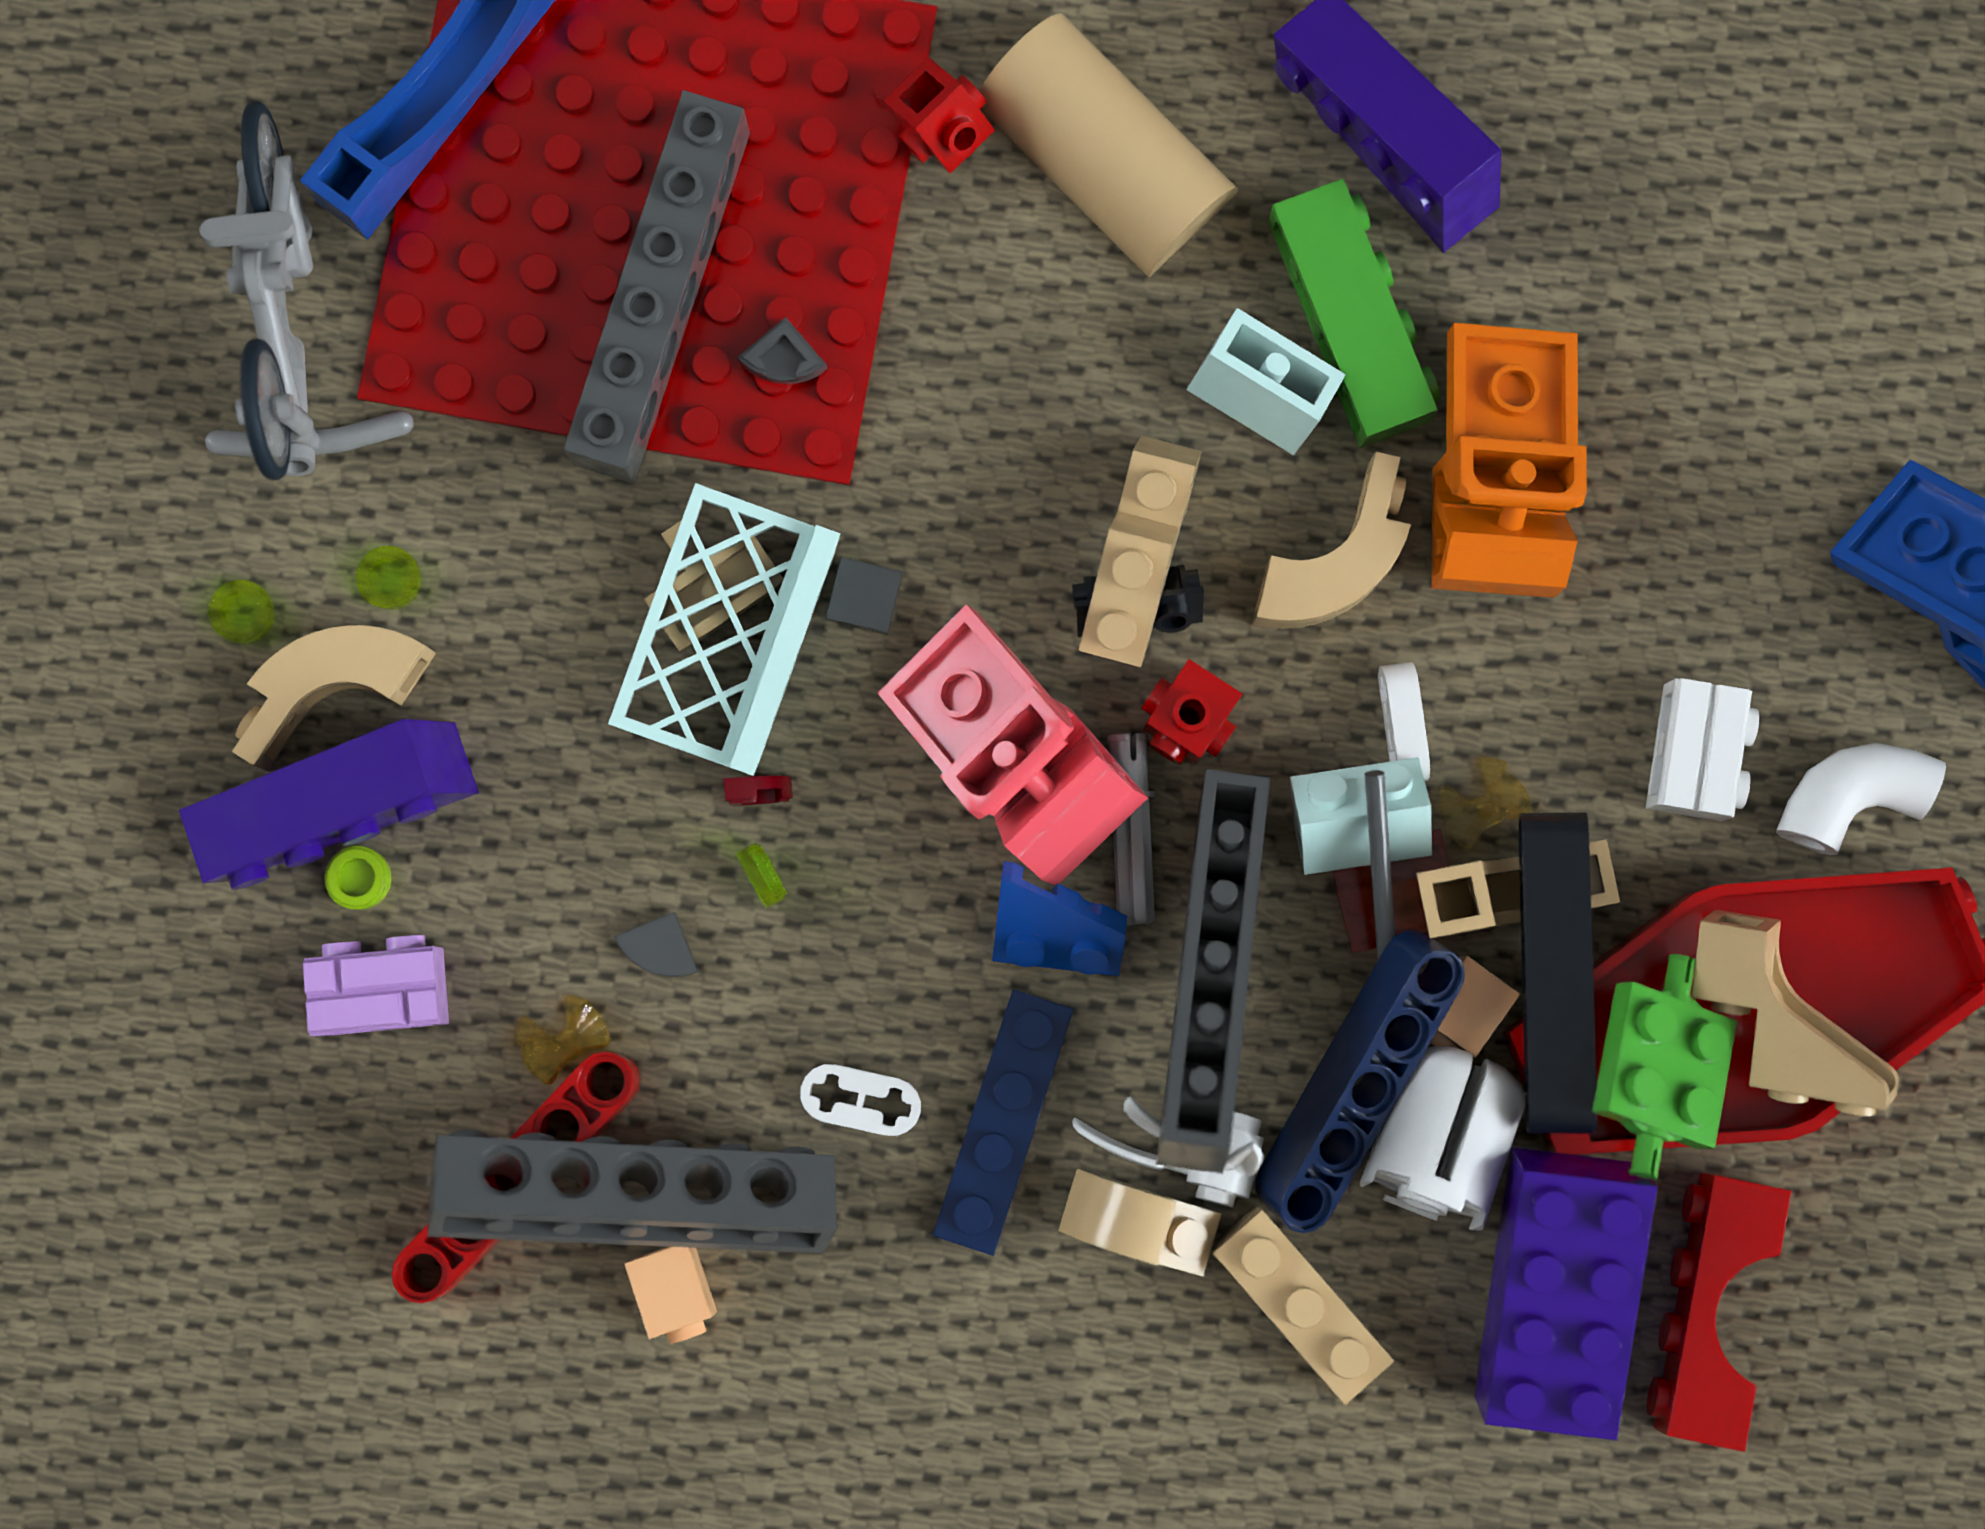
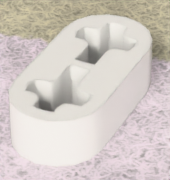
M1407 662L1379 666L1378 682L1389 760L1397 761L1418 757L1424 780L1428 781L1430 777L1429 750L1420 686L1414 663Z
M824 1064L812 1069L805 1076L801 1085L800 1099L804 1109L813 1118L830 1124L885 1136H898L908 1132L917 1123L921 1114V1099L917 1090L909 1082L892 1076L837 1064ZM828 1074H834L839 1076L838 1086L841 1089L859 1093L857 1103L854 1105L836 1102L832 1107V1112H826L820 1109L821 1099L812 1095V1087L814 1083H825ZM890 1088L902 1090V1101L906 1104H911L909 1117L898 1116L895 1125L884 1124L883 1112L863 1107L866 1095L885 1098L888 1096Z

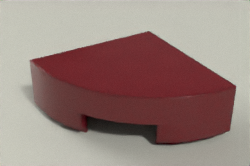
M791 776L723 778L725 801L732 806L789 802V799L793 798Z

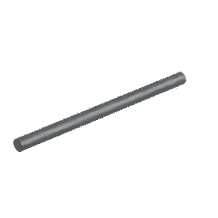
M1372 770L1365 773L1378 961L1385 947L1395 936L1385 773L1380 770ZM1396 1018L1391 1020V1022L1387 1025L1385 1031L1391 1028V1026L1395 1023Z

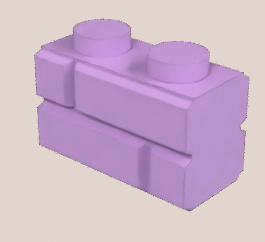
M425 935L386 938V951L362 953L361 941L323 944L322 957L304 958L303 962L304 988L307 995V1029L309 1035L322 1037L449 1024L443 947H426Z

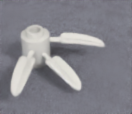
M1131 1096L1128 1097L1124 1102V1111L1130 1119L1150 1134L1159 1138L1161 1120L1149 1113ZM1234 1112L1230 1152L1223 1174L1156 1165L1157 1155L1112 1139L1077 1118L1072 1120L1073 1127L1079 1134L1117 1156L1155 1170L1168 1169L1187 1174L1186 1182L1198 1186L1195 1198L1225 1207L1233 1208L1236 1197L1249 1199L1255 1173L1262 1163L1261 1149L1264 1138L1258 1136L1262 1121Z

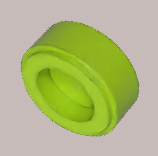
M364 846L346 847L338 851L328 862L324 875L325 887L329 896L338 905L352 910H366L379 904L387 895L391 885V870L385 858L377 851Z

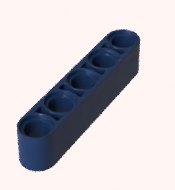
M1414 929L1403 931L1394 936L1385 947L1259 1168L1255 1179V1190L1260 1200L1292 1231L1300 1233L1315 1231L1330 1218L1461 990L1464 982V966L1461 959L1422 931ZM1428 961L1427 967L1418 975L1421 966ZM1396 1018L1395 1023L1391 1026V1028L1385 1031L1387 1025L1391 1022V1020ZM1364 1074L1359 1084L1354 1086L1355 1081ZM1332 1131L1331 1135L1324 1142L1321 1143L1325 1135ZM1300 1187L1298 1192L1289 1198L1293 1191Z

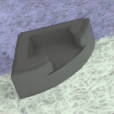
M786 317L737 357L739 363L751 374L765 381L778 384L805 382L827 370L826 363Z
M674 912L614 936L624 954L633 963L651 973L680 977L699 972L678 917Z

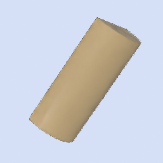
M1062 13L1046 18L1025 34L999 61L979 91L987 101L981 110L1148 277L1156 272L1238 193V188Z

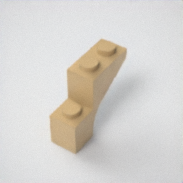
M1140 436L1133 449L1118 512L1108 530L1078 651L1138 667L1142 666L1179 531L1188 507L1202 451Z
M1714 910L1702 919L1699 928L1692 998L1711 1001V1009L1726 1014L1745 1015L1751 1013V1008L1758 1009L1749 1086L1768 1089V1096L1782 1102L1805 1103L1809 1097L1835 1102L1834 1107L1836 1110L1851 1115L1872 1116L1876 1114V1110L1886 1111L1897 1096L1898 1075L1895 1069L1806 1003L1793 990L1785 976L1780 959L1779 934L1781 920L1722 910Z

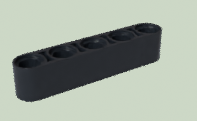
M1587 812L1520 813L1518 845L1527 1133L1595 1134L1597 1129V1113L1592 1112L1597 1080Z

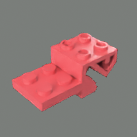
M967 604L877 693L943 772L939 777L967 811L978 820L986 817L988 814L994 816L995 824L998 827L1004 846L1041 880L1054 886L1057 883L1060 884L1148 799L1147 795L1075 712L1052 698L978 611Z

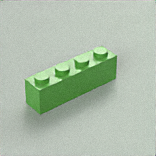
M1344 178L1273 204L1267 222L1323 360L1346 374L1336 392L1359 449L1429 423L1438 410L1435 403L1441 399L1438 383L1428 366L1420 367L1412 345L1417 343V336L1413 322L1406 309L1397 310L1388 289L1393 286L1392 272L1383 252L1378 251L1374 253L1365 231L1370 229V221L1361 197L1358 194L1350 196Z

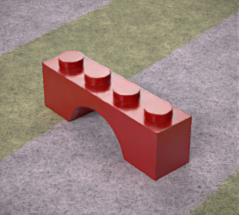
M1703 1172L1699 1174L1698 1185L1692 1183L1688 1185L1682 1204V1219L1684 1222L1690 1223L1686 1249L1677 1248L1670 1270L1671 1285L1679 1287L1675 1312H1666L1664 1314L1659 1330V1349L1667 1352L1663 1378L1655 1376L1652 1379L1647 1396V1413L1649 1416L1655 1417L1653 1428L1670 1437L1741 1452L1746 1451L1757 1386L1740 1375L1725 1357L1717 1337V1308L1723 1291L1738 1272L1759 1260L1781 1255L1792 1191Z

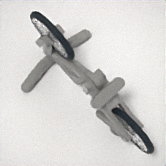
M253 101L246 105L241 121L243 160L237 161L239 183L236 215L209 218L200 225L199 229L206 245L210 247L233 246L231 267L227 268L228 287L232 294L248 296L258 337L246 343L241 357V399L236 400V415L239 424L245 425L246 432L213 430L207 434L205 446L207 450L216 455L254 457L260 472L267 479L279 480L284 475L304 476L312 473L315 470V455L346 452L406 435L413 429L414 419L408 412L402 410L338 428L314 429L313 420L308 414L304 344L301 339L294 336L290 331L285 291L294 290L292 278H302L312 272L313 261L308 243L312 237V226L306 214L303 213V197L301 192L296 190L293 161L290 155L284 156L274 119L269 109L263 103Z

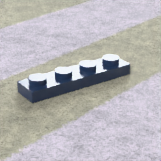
M1015 989L1012 990L932 1236L994 1256L1074 1009Z

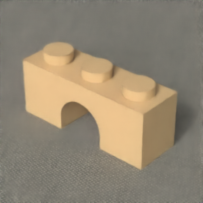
M1255 1206L1213 1243L1210 1252L1344 1405L1349 1403L1394 1362L1371 1333L1259 1207Z

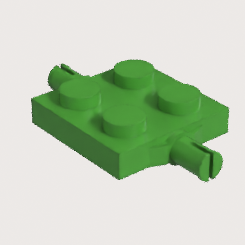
M1679 954L1668 956L1669 962L1663 991L1659 992L1633 981L1616 984L1592 1109L1594 1113L1619 1121L1625 1128L1637 1136L1629 1174L1649 1180L1658 1179V1169L1664 1141H1676L1695 1149H1715L1737 1024L1736 1020L1704 1009L1690 997L1696 959Z

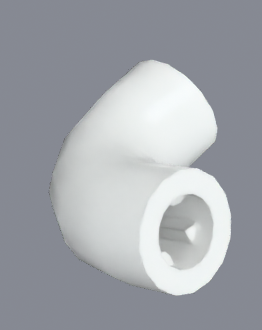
M1880 743L1837 750L1806 772L1787 802L1776 833L1781 838L1815 852L1837 855L1848 825L1854 816L1865 808L1874 806L1886 807L1917 820H1922L1931 809L1939 793L1945 776L1946 762L1916 750Z

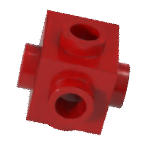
M927 57L883 100L905 128L898 135V138L910 153L922 164L931 157L949 174L966 158L972 155L995 131L980 110L987 101L979 90L963 75H960L957 79L952 77L930 57Z
M1188 659L1173 683L1161 677L1141 708L1151 715L1143 729L1153 736L1148 745L1177 765H1181L1185 758L1197 764L1205 751L1216 758L1237 727L1227 720V717L1243 694L1194 661ZM1183 709L1192 710L1198 716L1199 723L1196 725L1186 724L1180 718L1179 711Z

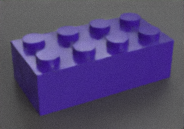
M1511 1147L1475 1390V1399L1485 1425L1617 1441L1658 1187L1653 1180L1630 1175L1631 1161Z

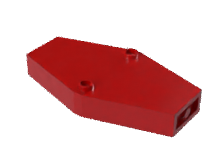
M1953 867L1719 884L1707 886L1682 895L1593 962L1596 1080L1598 1082L1616 984L1633 981L1659 992L1663 991L1669 962L1668 956L1679 954L1696 959L1700 921L1714 910L1781 920L1779 934L1780 959L1785 976L1793 990L1806 1003L1897 1071L1985 1004V937L1981 938L1972 916L1973 913L1977 912V903L1970 885L1962 876L1956 877ZM1693 974V980H1692L1691 991H1690V997H1691V998H1692V991H1693L1694 974ZM1692 998L1704 1009L1737 1021L1716 1145L1793 1140L1817 1131L1841 1113L1835 1109V1102L1809 1097L1805 1103L1782 1102L1768 1096V1089L1749 1086L1758 1009L1751 1008V1013L1745 1015L1726 1014L1711 1009V1001ZM1521 1017L1504 1030L1503 1034L1525 1088L1523 1017ZM1597 1114L1595 1134H1543L1549 1152L1573 1155L1634 1151L1637 1137L1619 1121ZM1664 1141L1662 1149L1690 1146L1676 1141Z

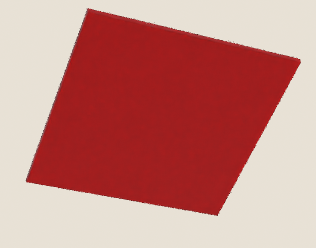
M461 0L437 1L429 46L448 22ZM555 0L396 203L357 399L568 436L682 91L686 90L744 108L750 135L646 450L850 486L911 157L910 151L898 138V135L905 128L883 100L929 57L938 6L906 0ZM786 317L826 363L827 370L805 382L778 384L765 381L751 374L739 363L737 357Z

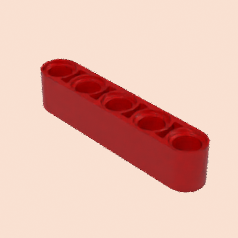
M611 1051L592 1054L563 1081L509 1139H517L519 1136L529 1133L550 1135L548 1130L549 1120L560 1109L569 1111L578 1121L579 1132L574 1142H583L586 1139L598 1137L633 1101L638 1093L641 1081L638 1067L631 1058L623 1053ZM606 1062L617 1065L624 1075V1087L614 1099H605L594 1089V1073L599 1066ZM495 1174L485 1178L487 1184L495 1190H511L506 1185L503 1175ZM427 1224L400 1252L394 1261L391 1273L393 1285L400 1296L410 1302L422 1304L434 1301L453 1290L500 1239H481L475 1241L468 1238L429 1237ZM422 1253L430 1254L436 1258L441 1266V1280L435 1288L424 1287L414 1276V1263Z

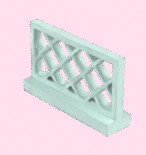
M695 483L608 724L754 776L836 551L840 533L819 525L812 526ZM703 502L729 510L740 534L705 549L694 527ZM739 514L762 523L746 530ZM773 527L798 535L799 537L791 560L765 571L750 538ZM690 537H692L699 553L683 560ZM744 541L759 575L724 590L709 557ZM703 560L718 594L683 609L673 588L677 573ZM786 571L777 596L770 578ZM763 582L774 604L772 613L768 621L744 631L730 603L729 597ZM670 596L677 613L661 620ZM722 601L738 635L703 650L687 617ZM681 620L697 654L662 670L651 647L656 631ZM765 631L755 655L748 638ZM742 642L752 663L748 679L722 691L707 657ZM648 656L655 673L639 680ZM701 661L716 695L681 710L666 677ZM659 680L675 714L652 725L626 717L634 692ZM743 691L735 715H733L726 698ZM720 702L731 725L722 751L696 742L685 718ZM679 721L686 738L661 729Z

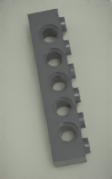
M686 90L682 91L563 451L574 466L635 484L750 135L744 108Z
M1210 769L1205 770L1198 809L1156 1165L1223 1174L1230 1152L1270 777Z
M459 1130L450 1135H437L431 1161L429 1237L824 1253L837 1229L835 1155L815 1154L814 1150L806 1147H788L778 1152L752 1151L747 1145L738 1143L722 1144L714 1149L687 1148L686 1144L676 1140H660L645 1146L625 1145L618 1139L603 1136L592 1137L583 1142L556 1141L554 1137L542 1133H529L521 1135L517 1139L489 1138L486 1133L478 1130ZM495 1174L504 1175L516 1184V1188L509 1191H498L490 1187L485 1178ZM558 1178H570L579 1183L583 1191L578 1194H566L559 1191L552 1181ZM624 1181L638 1182L647 1189L649 1195L645 1197H632L622 1190L619 1183ZM689 1184L703 1185L711 1191L714 1199L707 1201L696 1199L689 1194L685 1186ZM764 1187L775 1194L778 1202L769 1204L758 1200L753 1195L751 1188Z

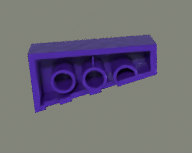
M1315 0L1273 34L1277 61L1274 64V69L1283 84L1293 93L1297 94L1301 91L1309 99L1325 125L1344 139L1443 253L1500 207L1502 149L1344 0Z
M402 719L180 809L179 813L202 882H229L231 890H237L267 880L269 878L268 868L282 863H286L287 868L308 864L324 857V848L341 842L343 846L369 840L381 833L380 828L397 822L407 823L427 817L435 813L437 808L479 794L455 722Z

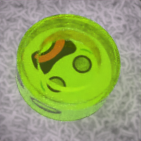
M380 546L369 551L361 559L356 571V584L363 598L373 606L383 610H397L407 606L416 598L422 584V573L417 561L405 550L396 546Z
M232 580L223 584L215 591L209 603L208 615L213 629L221 637L237 644H250L260 640L270 631L275 620V605L270 594L260 585L249 580Z
M754 842L736 852L747 877L766 908L787 898L786 894L788 892L761 843L757 844Z

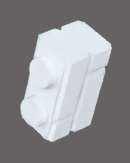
M1676 678L1664 684L1646 809L1715 821L1734 818L1735 808L1743 809L1750 789V773L1741 770L1744 746L1753 745L1759 727L1758 709L1750 708L1752 691L1684 678Z

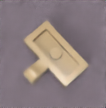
M681 521L661 533L670 549L674 543ZM755 536L750 538L765 571L774 568L775 565ZM690 537L683 560L699 553L692 537ZM744 541L709 557L724 590L759 575ZM703 560L685 568V572L677 576L673 584L683 609L718 594ZM781 574L770 578L775 591L782 585L783 577ZM762 582L729 597V600L736 615L739 616L769 594ZM655 592L644 599L649 608ZM670 596L661 620L677 613ZM722 601L687 617L699 642L731 621ZM681 620L663 628L681 654L693 646Z

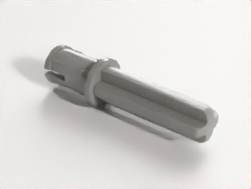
M1130 733L1107 736L1109 753L1148 797L1113 832L1116 911L1127 915V925H1146L1152 923L1155 918L1149 799L1156 798L1155 791L1149 790L1148 734L1136 733L1134 736H1130Z

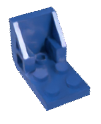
M1910 459L1831 550L1830 555L1833 563L1838 568L1936 622L1939 625L1945 649L1985 690V498Z

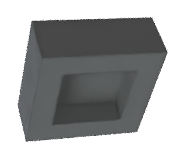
M841 557L826 620L888 635L903 572Z

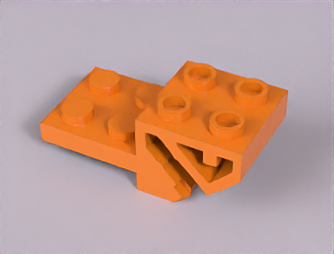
M1453 323L1447 331L1446 453L1432 468L1431 589L1555 598L1567 587L1578 542L1564 511L1569 512L1572 508L1583 506L1587 493V446L1578 445V333Z

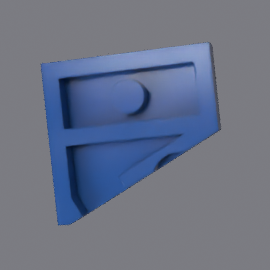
M1003 862L993 962L1010 963L1022 967L1035 966L1078 971L1089 975L1119 976L1126 938L1127 915L1104 904L1089 902L1080 893L1059 883L1052 889V892H1048L1023 880L1024 867L1014 862Z

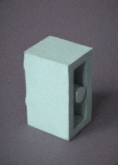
M1237 308L1213 344L1188 386L1187 391L1294 456L1319 423L1346 374Z
M1418 757L1290 777L1293 820L1304 875L1371 865L1365 773L1372 770H1380L1385 773L1390 862L1432 856L1431 803Z

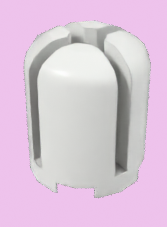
M1451 1046L1427 1047L1376 1136L1360 1180V1186L1364 1187L1375 1181L1398 1192L1396 1198L1385 1194L1384 1201L1437 1221L1439 1215L1446 1216L1448 1211L1470 1216L1473 1218L1469 1230H1483L1525 1107L1523 1087L1505 1067L1489 1059L1484 1060L1481 1067L1476 1065L1472 1067L1473 1054L1471 1052Z

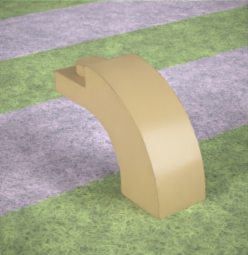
M1377 451L1374 453L1367 466L1352 531L1348 539L1341 546L1324 556L1309 560H1291L1273 555L1270 557L1266 564L1252 621L1253 626L1290 629L1315 625L1348 611L1362 601L1378 585L1399 557L1411 524L1386 519L1387 513L1397 516L1405 492L1406 479L1396 476L1401 457Z
M339 626L301 637L271 656L248 681L247 685L266 696L267 700L262 707L254 706L244 716L236 731V737L240 740L232 752L251 765L268 771L307 712L319 701L337 692L351 689L369 690L382 694L402 706L436 652L409 636L374 626Z
M1607 839L1589 842L1591 909L1620 903ZM1519 856L1484 862L1481 860L1416 873L1430 938L1475 932L1521 922Z

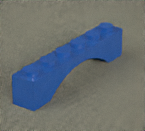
M461 0L443 29L408 73L369 110L337 132L300 179V182L320 206L368 240L555 0Z

